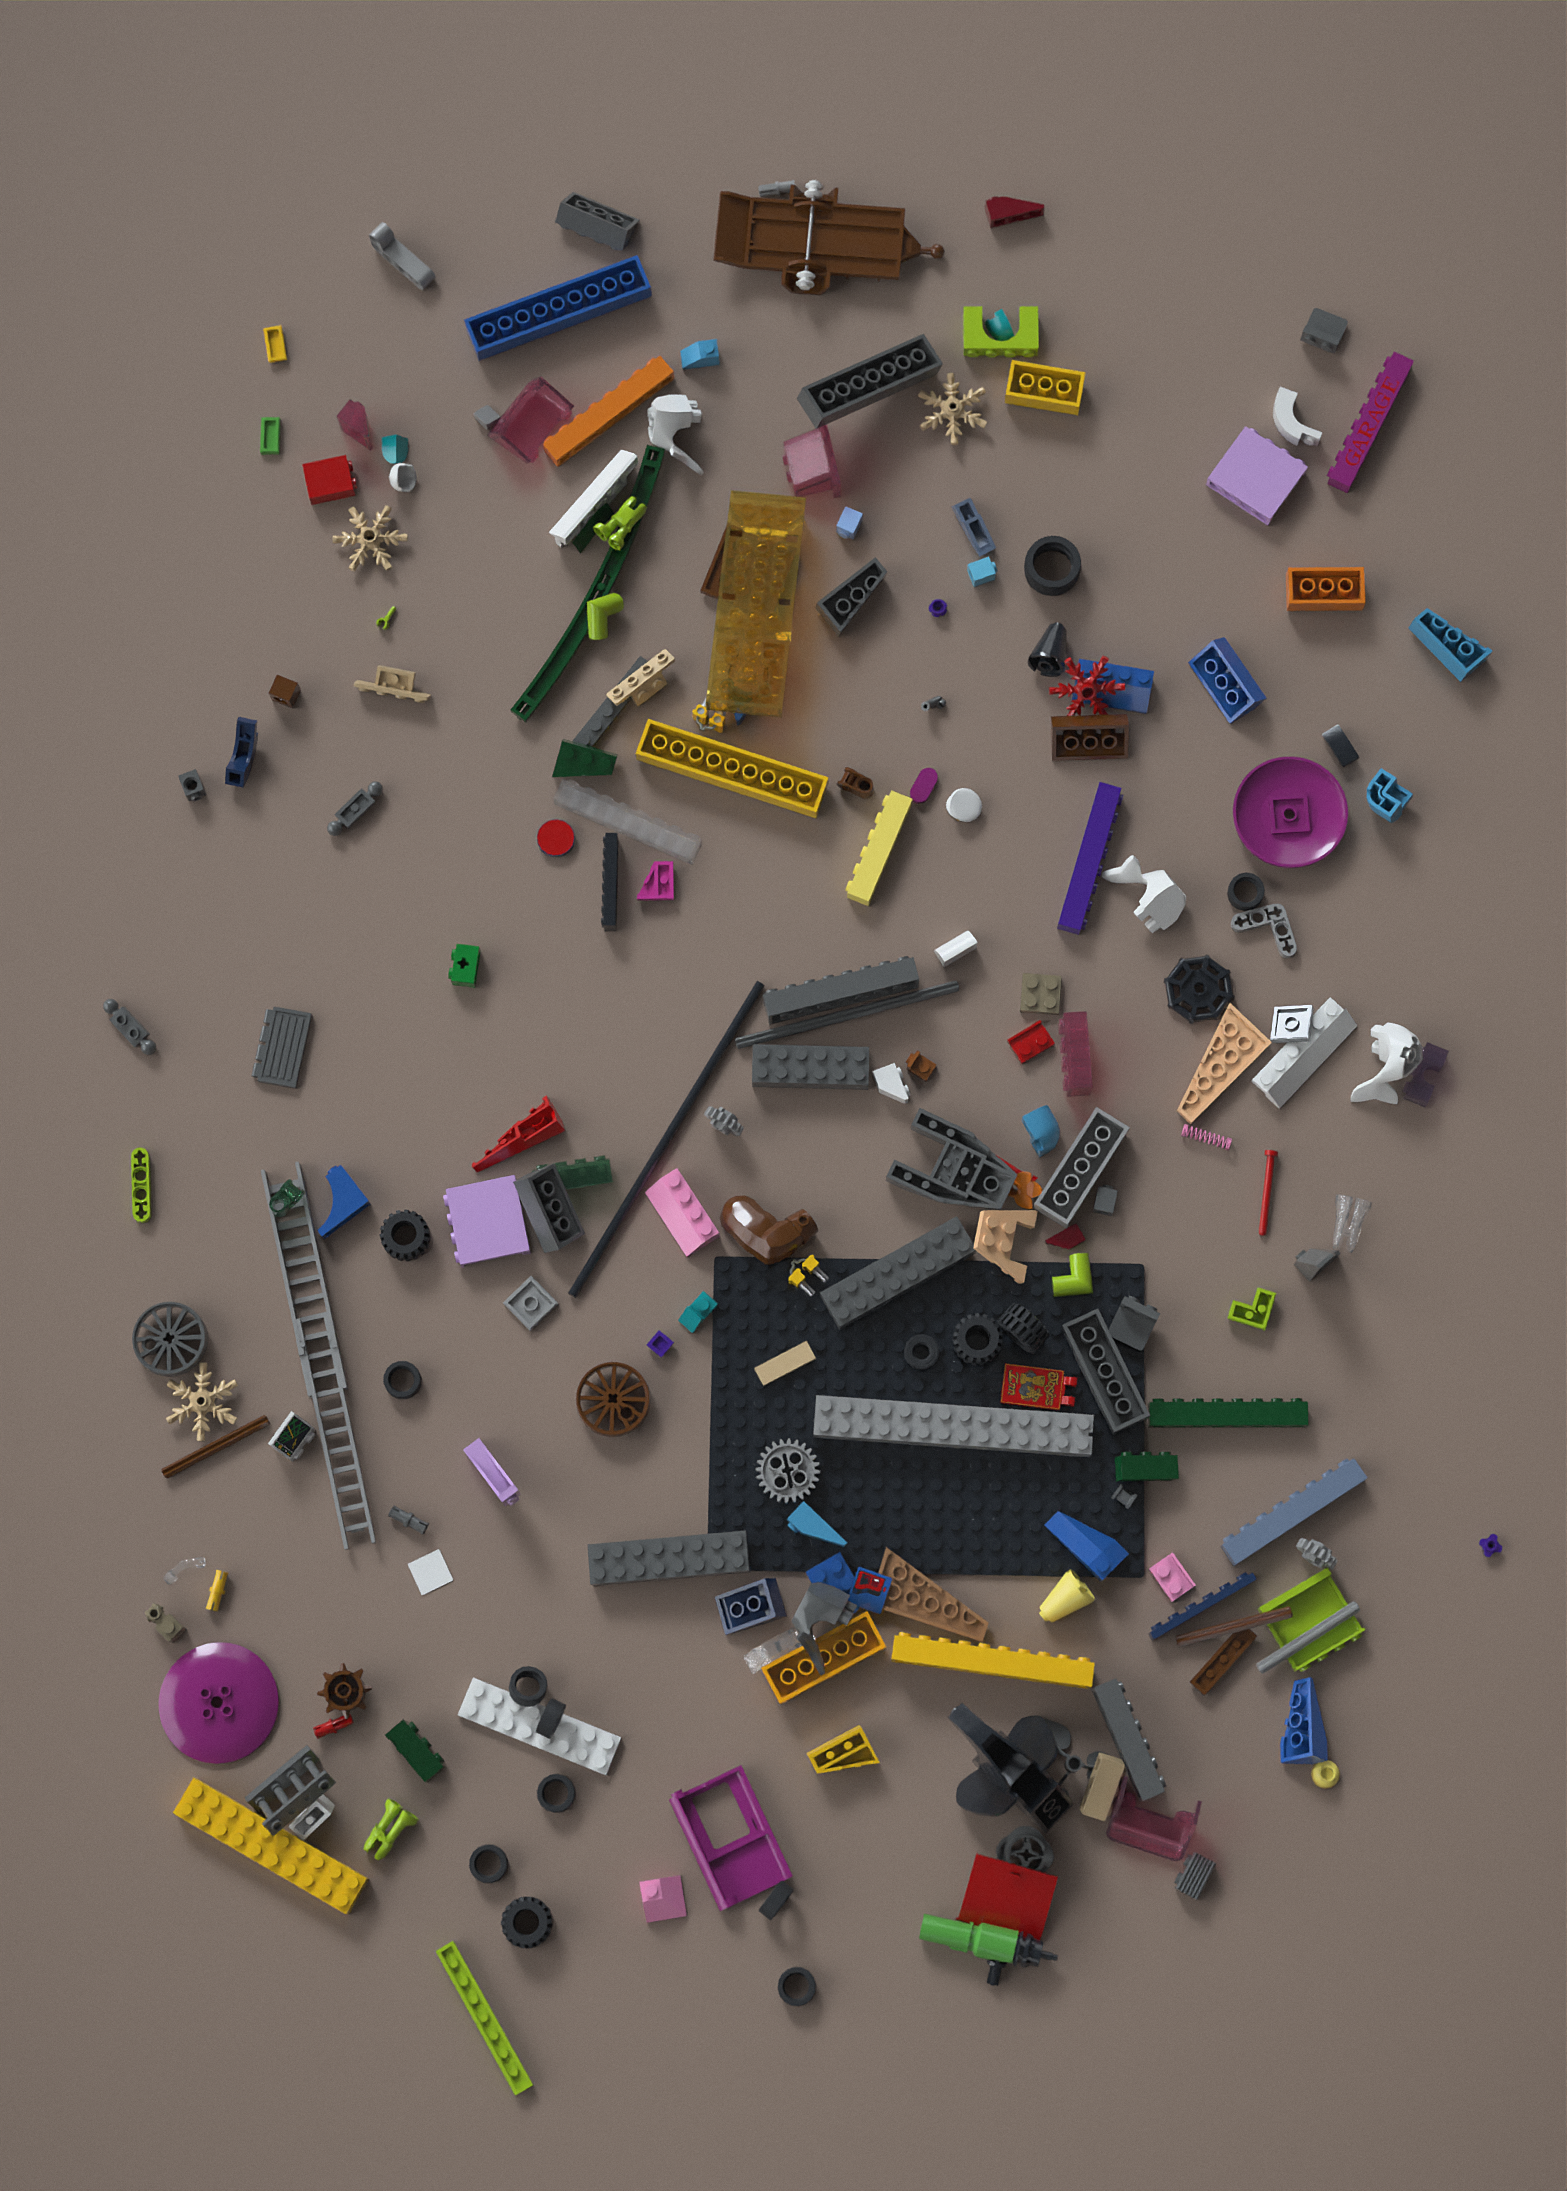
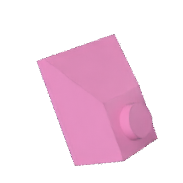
M680 1875L640 1882L647 1923L687 1916Z

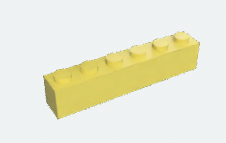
M892 790L889 796H885L882 803L884 809L882 813L878 812L875 823H877L875 830L871 829L867 840H870L867 847H863L860 854L862 860L860 864L856 863L854 867L853 881L849 880L846 886L847 898L869 906L912 806V798Z

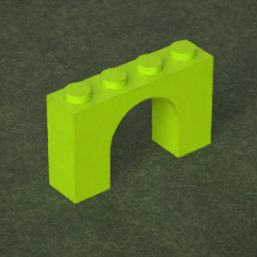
M964 306L963 356L971 358L978 356H987L989 358L996 356L1008 358L1015 356L1027 358L1038 356V306L1019 307V330L1013 338L1007 341H996L986 335L982 325V306Z

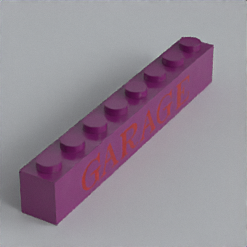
M1395 351L1391 357L1387 356L1383 364L1385 370L1377 375L1375 380L1377 385L1375 389L1371 387L1367 398H1369L1368 403H1363L1359 414H1361L1359 420L1355 419L1351 426L1353 430L1351 436L1347 434L1343 442L1344 450H1339L1335 461H1337L1335 467L1331 466L1327 473V477H1329L1328 485L1348 493L1412 368L1414 360Z

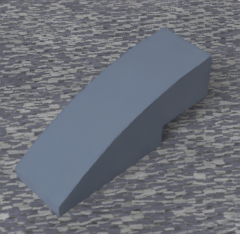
M971 497L951 506L978 556L996 548Z

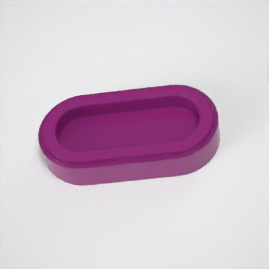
M924 768L920 771L910 790V798L913 799L914 803L922 804L929 798L938 780L937 772L934 769Z

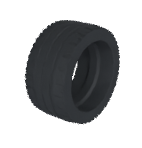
M1055 535L1045 536L1033 543L1026 554L1024 563L1025 577L1029 585L1042 595L1058 596L1073 588L1080 576L1081 558L1079 551L1066 538ZM1048 551L1060 552L1071 563L1069 575L1062 580H1045L1035 571L1034 562L1037 556Z

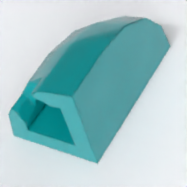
M1003 309L995 312L993 319L986 320L985 325L994 339L1007 341L1014 337L1012 327Z
M397 434L382 437V453L385 460L392 464L404 462L408 454V438Z

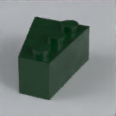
M563 739L552 777L612 775L618 754Z
M403 1719L388 1731L385 1736L388 1740L390 1739L398 1752L404 1756L421 1779L428 1783L445 1768L442 1764L445 1760L438 1752L435 1754L430 1749L432 1744L426 1737L421 1738L418 1735L419 1729L412 1721L408 1723V1721Z

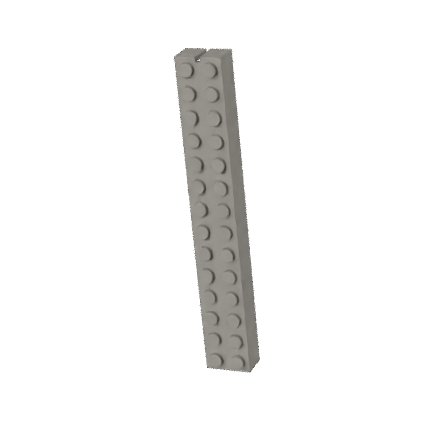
M816 1395L813 1436L814 1438L1090 1457L1092 1454V1437L1090 1436L1093 1433L1094 1415Z

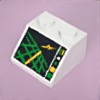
M291 1411L268 1444L293 1462L294 1459H298L304 1451L302 1448L306 1442L310 1443L316 1429Z

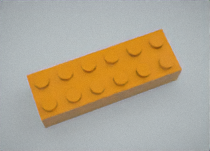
M868 1611L851 1619L847 1626L842 1624L815 1639L825 1665V1674L821 1675L818 1672L810 1655L803 1646L761 1668L780 1705L886 1649V1645Z

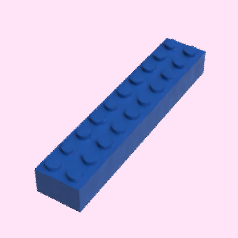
M636 255L464 319V323L475 353L480 361L652 297L651 286L639 257Z

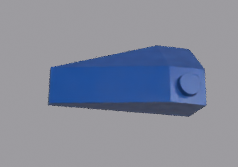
M1059 1511L1044 1525L1100 1582L1129 1554L1115 1539Z
M1313 1678L1296 1680L1293 1684L1289 1702L1291 1707L1289 1718H1286L1284 1724L1287 1725L1285 1736L1281 1737L1280 1742L1281 1763L1315 1764L1328 1761L1327 1739Z

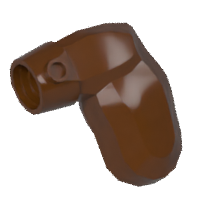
M745 1195L730 1198L724 1204L719 1217L724 1230L731 1234L743 1249L767 1265L779 1262L792 1255L819 1231L813 1218L804 1209L786 1217L784 1221H777L772 1214L763 1210L754 1199Z

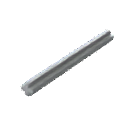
M1355 1601L1351 1602L1256 1664L1258 1670L1264 1674L1360 1611L1358 1604Z

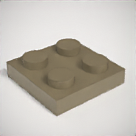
M1023 973L1020 1012L1059 1015L1061 976Z

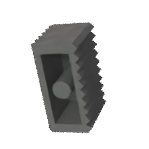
M1193 1852L1192 1855H1187L1183 1863L1186 1867L1183 1873L1179 1872L1174 1883L1177 1884L1175 1889L1198 1900L1216 1863Z

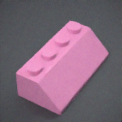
M677 1168L660 1178L645 1192L686 1257H689L720 1237L717 1228Z

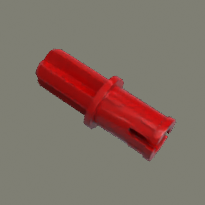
M349 1714L348 1719H345L344 1716L334 1720L330 1718L329 1721L313 1727L316 1738L320 1739L331 1733L336 1734L337 1730L353 1724L354 1721L351 1714Z

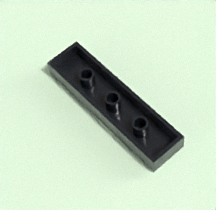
M605 833V836H603L605 847L603 848V858L605 859L602 861L604 870L602 871L604 881L602 883L604 893L602 894V905L604 906H601L603 918L601 917V925L604 931L616 932L619 839L618 833Z

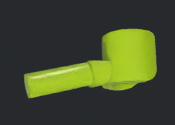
M392 606L384 618L377 620L376 625L379 627L381 622H385L382 629L387 630L389 628L388 621L396 608Z

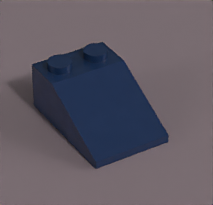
M764 1578L715 1596L725 1635L787 1617L776 1578Z

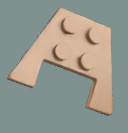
M981 1211L973 1249L991 1263L1001 1267L1005 1274H1010L1015 1278L1014 1281L1019 1284L1024 1283L1027 1266L1010 1260L1016 1224L1029 1229L1035 1228L1038 1211Z

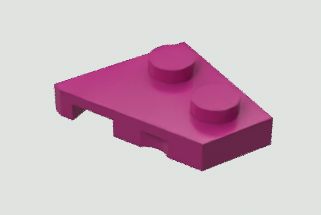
M654 861L637 895V901L674 900L673 861Z

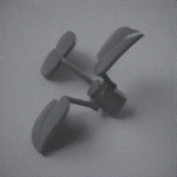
M1045 1718L1044 1720L1054 1735L1058 1752L1066 1758L1064 1763L1066 1773L1058 1783L1061 1787L1070 1773L1078 1772L1081 1767L1088 1769L1086 1775L1089 1780L1099 1752L1106 1755L1109 1754L1101 1751L1092 1752L1087 1756V1765H1085L1080 1757L1076 1755L1070 1756L1061 1750L1066 1749L1070 1744L1071 1735L1069 1730L1064 1725ZM1062 1788L1066 1795L1069 1797V1792L1066 1789Z

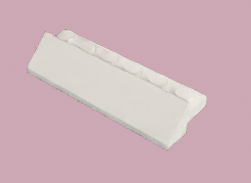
M624 450L619 451L550 530L549 533L555 537L557 545L561 548L567 545L574 536L581 532L591 517L606 502L609 505L627 485V475L638 464L637 455Z
M1330 997L1313 1015L1310 1042L1286 1043L1252 1079V1082L1280 1109L1357 1027V1024L1346 1008L1343 1009Z

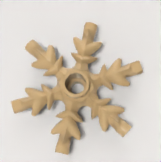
M948 373V384L943 383V386L948 391L944 393L949 396L946 401H942L940 395L937 398L933 391H930V394L923 390L919 392L918 397L927 400L924 402L925 405L934 404L933 408L941 407L940 413L933 412L935 416H925L928 421L920 424V427L923 431L930 426L935 430L938 423L940 422L942 425L943 419L947 418L950 423L946 427L950 428L946 436L951 435V445H958V435H963L958 428L961 427L957 422L958 418H964L965 423L969 421L973 428H975V424L982 428L986 427L987 421L979 419L981 414H972L973 410L969 412L964 410L965 405L973 406L971 402H980L981 400L978 397L986 392L983 387L974 393L973 389H970L967 397L963 394V399L958 400L955 396L960 392L956 391L960 383H955L954 373Z
M386 505L381 514L376 512L377 521L373 520L374 526L372 528L366 526L368 519L364 521V512L359 515L355 506L348 510L353 516V519H349V521L356 524L357 526L354 528L361 529V533L356 536L353 532L350 535L343 531V536H333V543H343L342 547H346L350 543L354 546L356 542L361 544V549L354 550L357 553L349 558L354 560L349 566L351 571L355 572L359 563L364 566V556L368 558L367 551L369 549L374 551L373 558L377 556V565L382 563L386 571L392 568V565L387 560L391 556L384 553L386 549L380 548V543L385 541L387 545L391 542L398 546V541H408V534L397 535L399 530H395L391 534L387 531L385 535L380 533V528L386 527L383 524L391 520V518H387L392 510L391 507Z
M199 1363L200 1373H194L198 1382H194L199 1387L197 1392H191L190 1385L187 1389L183 1380L180 1381V1385L172 1379L167 1383L168 1387L176 1390L173 1393L174 1396L183 1395L181 1399L189 1398L190 1404L188 1406L182 1404V1408H173L172 1411L175 1414L170 1415L166 1420L170 1425L179 1419V1424H181L186 1415L189 1419L191 1412H196L198 1417L193 1422L197 1423L192 1431L198 1430L197 1441H205V1431H210L206 1422H210L205 1417L207 1412H213L214 1419L218 1416L221 1424L224 1423V1419L233 1425L236 1423L237 1417L229 1414L232 1409L222 1408L223 1404L216 1406L214 1400L216 1398L223 1399L221 1395L231 1396L232 1393L229 1390L237 1387L238 1384L234 1379L225 1385V1380H223L218 1388L215 1385L214 1391L208 1392L206 1387L211 1382L207 1381L212 1373H207V1363ZM204 1398V1403L198 1404L199 1399Z

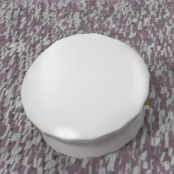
M960 788L954 791L948 798L946 808L949 814L956 818L957 821L970 822L980 815L982 802L974 791Z

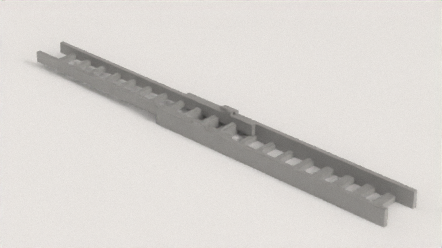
M298 1161L295 1162L298 1175L297 1180L269 1186L266 1171L261 1170L307 1394L309 1398H313L345 1550H349L346 1532H360L368 1527L372 1544L377 1542L344 1390L348 1389L301 1164ZM297 1188L301 1189L302 1198L273 1205L271 1194ZM304 1206L306 1217L277 1223L275 1213ZM308 1225L309 1236L281 1242L280 1231ZM312 1244L314 1255L285 1262L283 1250ZM316 1261L318 1274L289 1281L287 1268ZM320 1280L322 1293L293 1300L290 1286ZM324 1298L326 1312L297 1318L294 1305ZM324 1318L326 1331L304 1336L302 1323ZM328 1337L331 1350L308 1355L306 1342ZM332 1356L334 1369L312 1374L310 1361ZM336 1375L339 1388L316 1393L314 1380ZM340 1393L343 1407L320 1412L318 1398ZM344 1413L347 1426L324 1431L323 1417ZM348 1431L351 1445L328 1450L326 1436ZM352 1450L355 1464L332 1469L330 1455ZM356 1470L359 1483L336 1488L334 1474ZM360 1489L363 1503L340 1507L339 1493ZM364 1508L367 1522L344 1526L342 1513Z

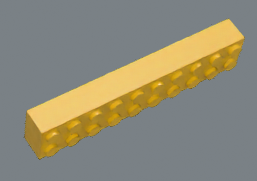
M651 719L647 720L635 753L636 760L813 818L818 816L829 784V777Z
M899 1632V1635L894 1636L891 1662L1090 1689L1092 1687L1095 1663L1090 1662V1658L1079 1657L1077 1660L1070 1659L1071 1656L1059 1654L1057 1657H1050L1051 1653L1038 1652L1035 1655L1030 1654L1031 1650L1019 1649L1018 1652L1010 1651V1647L1005 1646L992 1649L990 1648L991 1645L979 1643L978 1646H970L971 1642L959 1640L958 1644L950 1643L951 1639L939 1638L938 1641L931 1640V1636L919 1635L918 1638H913L910 1633Z
M193 1777L173 1811V1814L344 1914L351 1912L369 1880L368 1877L285 1829H281L273 1836L262 1825L266 1820L265 1817L198 1778Z

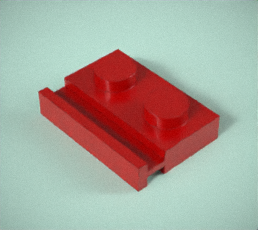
M1041 1020L1007 1039L1008 1044L1012 1047L1021 1064L1055 1045L1048 1031L1042 1025Z

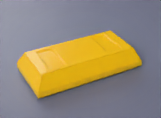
M282 325L263 328L268 362L273 363L287 360Z

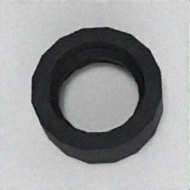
M1240 873L1231 880L1228 886V900L1238 910H1253L1263 900L1264 884L1253 873ZM1242 881L1253 883L1257 888L1256 898L1247 903L1238 900L1235 896V887L1238 883Z
M407 1361L392 1363L384 1373V1386L391 1396L397 1399L411 1398L421 1387L422 1377L419 1370ZM399 1369L409 1370L414 1377L412 1387L404 1392L395 1390L391 1384L393 1373Z
M526 1666L517 1669L512 1674L509 1683V1694L512 1700L524 1707H532L541 1703L547 1691V1678L541 1670L535 1667ZM524 1677L534 1678L540 1685L539 1692L533 1696L522 1695L516 1687L518 1680Z
M551 1698L539 1720L536 1733L551 1739L561 1721L566 1704Z
M551 1774L545 1777L539 1783L537 1789V1799L540 1805L553 1813L569 1809L574 1803L576 1796L572 1781L560 1774ZM558 1781L567 1787L568 1797L563 1804L555 1806L547 1802L544 1792L548 1784Z
M485 1844L478 1847L472 1853L469 1859V1868L471 1874L478 1881L494 1883L505 1875L508 1869V1859L500 1847ZM493 1852L499 1857L500 1868L496 1874L485 1876L478 1871L477 1860L482 1853Z
M781 1880L758 1911L771 1921L791 1896L794 1889Z
M792 1967L781 1974L777 1989L785 2003L791 2006H802L813 1998L816 1983L813 1975L808 1970L802 1967ZM800 1974L807 1979L809 1990L803 1998L793 1999L786 1993L785 1982L791 1975Z

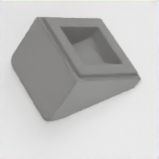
M489 405L474 413V418L486 430L490 429L501 418Z

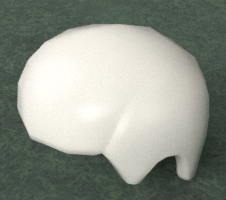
M398 463L392 467L389 479L390 484L395 490L410 492L415 487L416 471L413 465Z

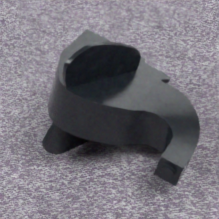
M963 1703L951 1711L948 1717L949 1720L965 1736L977 1752L972 1762L978 1769L963 1779L957 1787L956 1802L958 1805L971 1813L991 1817L1005 1814L1013 1805H1016L1047 1834L1074 1805L1059 1784L1046 1771L1053 1764L1058 1753L1054 1735L1047 1722L1037 1715L1024 1717L1014 1725L1007 1736L1001 1730L997 1732L988 1726Z

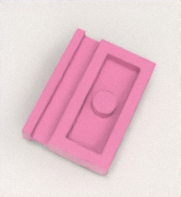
M1173 1552L1149 1568V1571L1171 1602L1196 1586Z

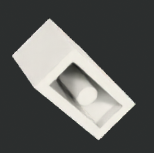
M323 1794L301 1812L289 1825V1828L304 1840L331 1815L335 1805Z

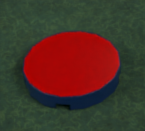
M549 820L542 824L538 830V846L547 856L562 857L568 854L574 846V831L563 820Z

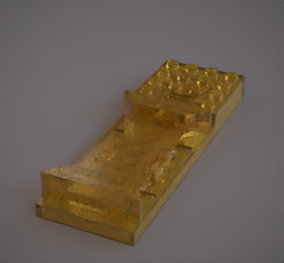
M731 490L706 696V710L782 717L803 524L805 523V497ZM731 530L742 531V537L730 536ZM787 536H798L797 543L786 542ZM723 593L735 594V599H723ZM779 599H790V606L779 605Z

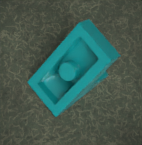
M702 1291L695 1301L686 1307L678 1321L691 1333H694L717 1307L718 1303L705 1291Z

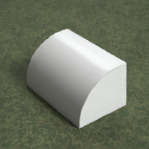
M966 931L935 949L934 952L943 967H946L976 949L978 942L969 931Z

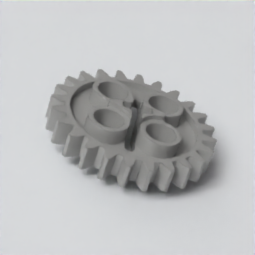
M788 1438L787 1444H784L782 1439H780V1445L778 1446L772 1442L773 1449L766 1446L765 1448L768 1453H761L760 1455L763 1460H757L761 1467L756 1468V1471L761 1474L756 1478L763 1480L759 1487L766 1486L764 1494L770 1491V1499L776 1495L778 1496V1502L785 1498V1503L787 1504L789 1498H792L793 1502L796 1503L797 1496L804 1500L803 1493L810 1495L808 1489H815L812 1482L819 1481L818 1478L814 1477V1475L820 1474V1471L815 1469V1467L819 1466V1463L813 1462L817 1456L809 1455L812 1451L811 1448L804 1450L805 1443L798 1446V1440L791 1444V1440ZM783 1454L787 1456L789 1469L794 1470L791 1471L793 1488L789 1487L787 1474L782 1473V1471H785ZM792 1455H799L801 1461L798 1464L791 1463L790 1457ZM773 1459H779L782 1462L779 1468L771 1467L770 1463ZM796 1474H803L806 1479L803 1483H796L794 1477ZM783 1478L786 1481V1485L778 1488L775 1486V1480Z

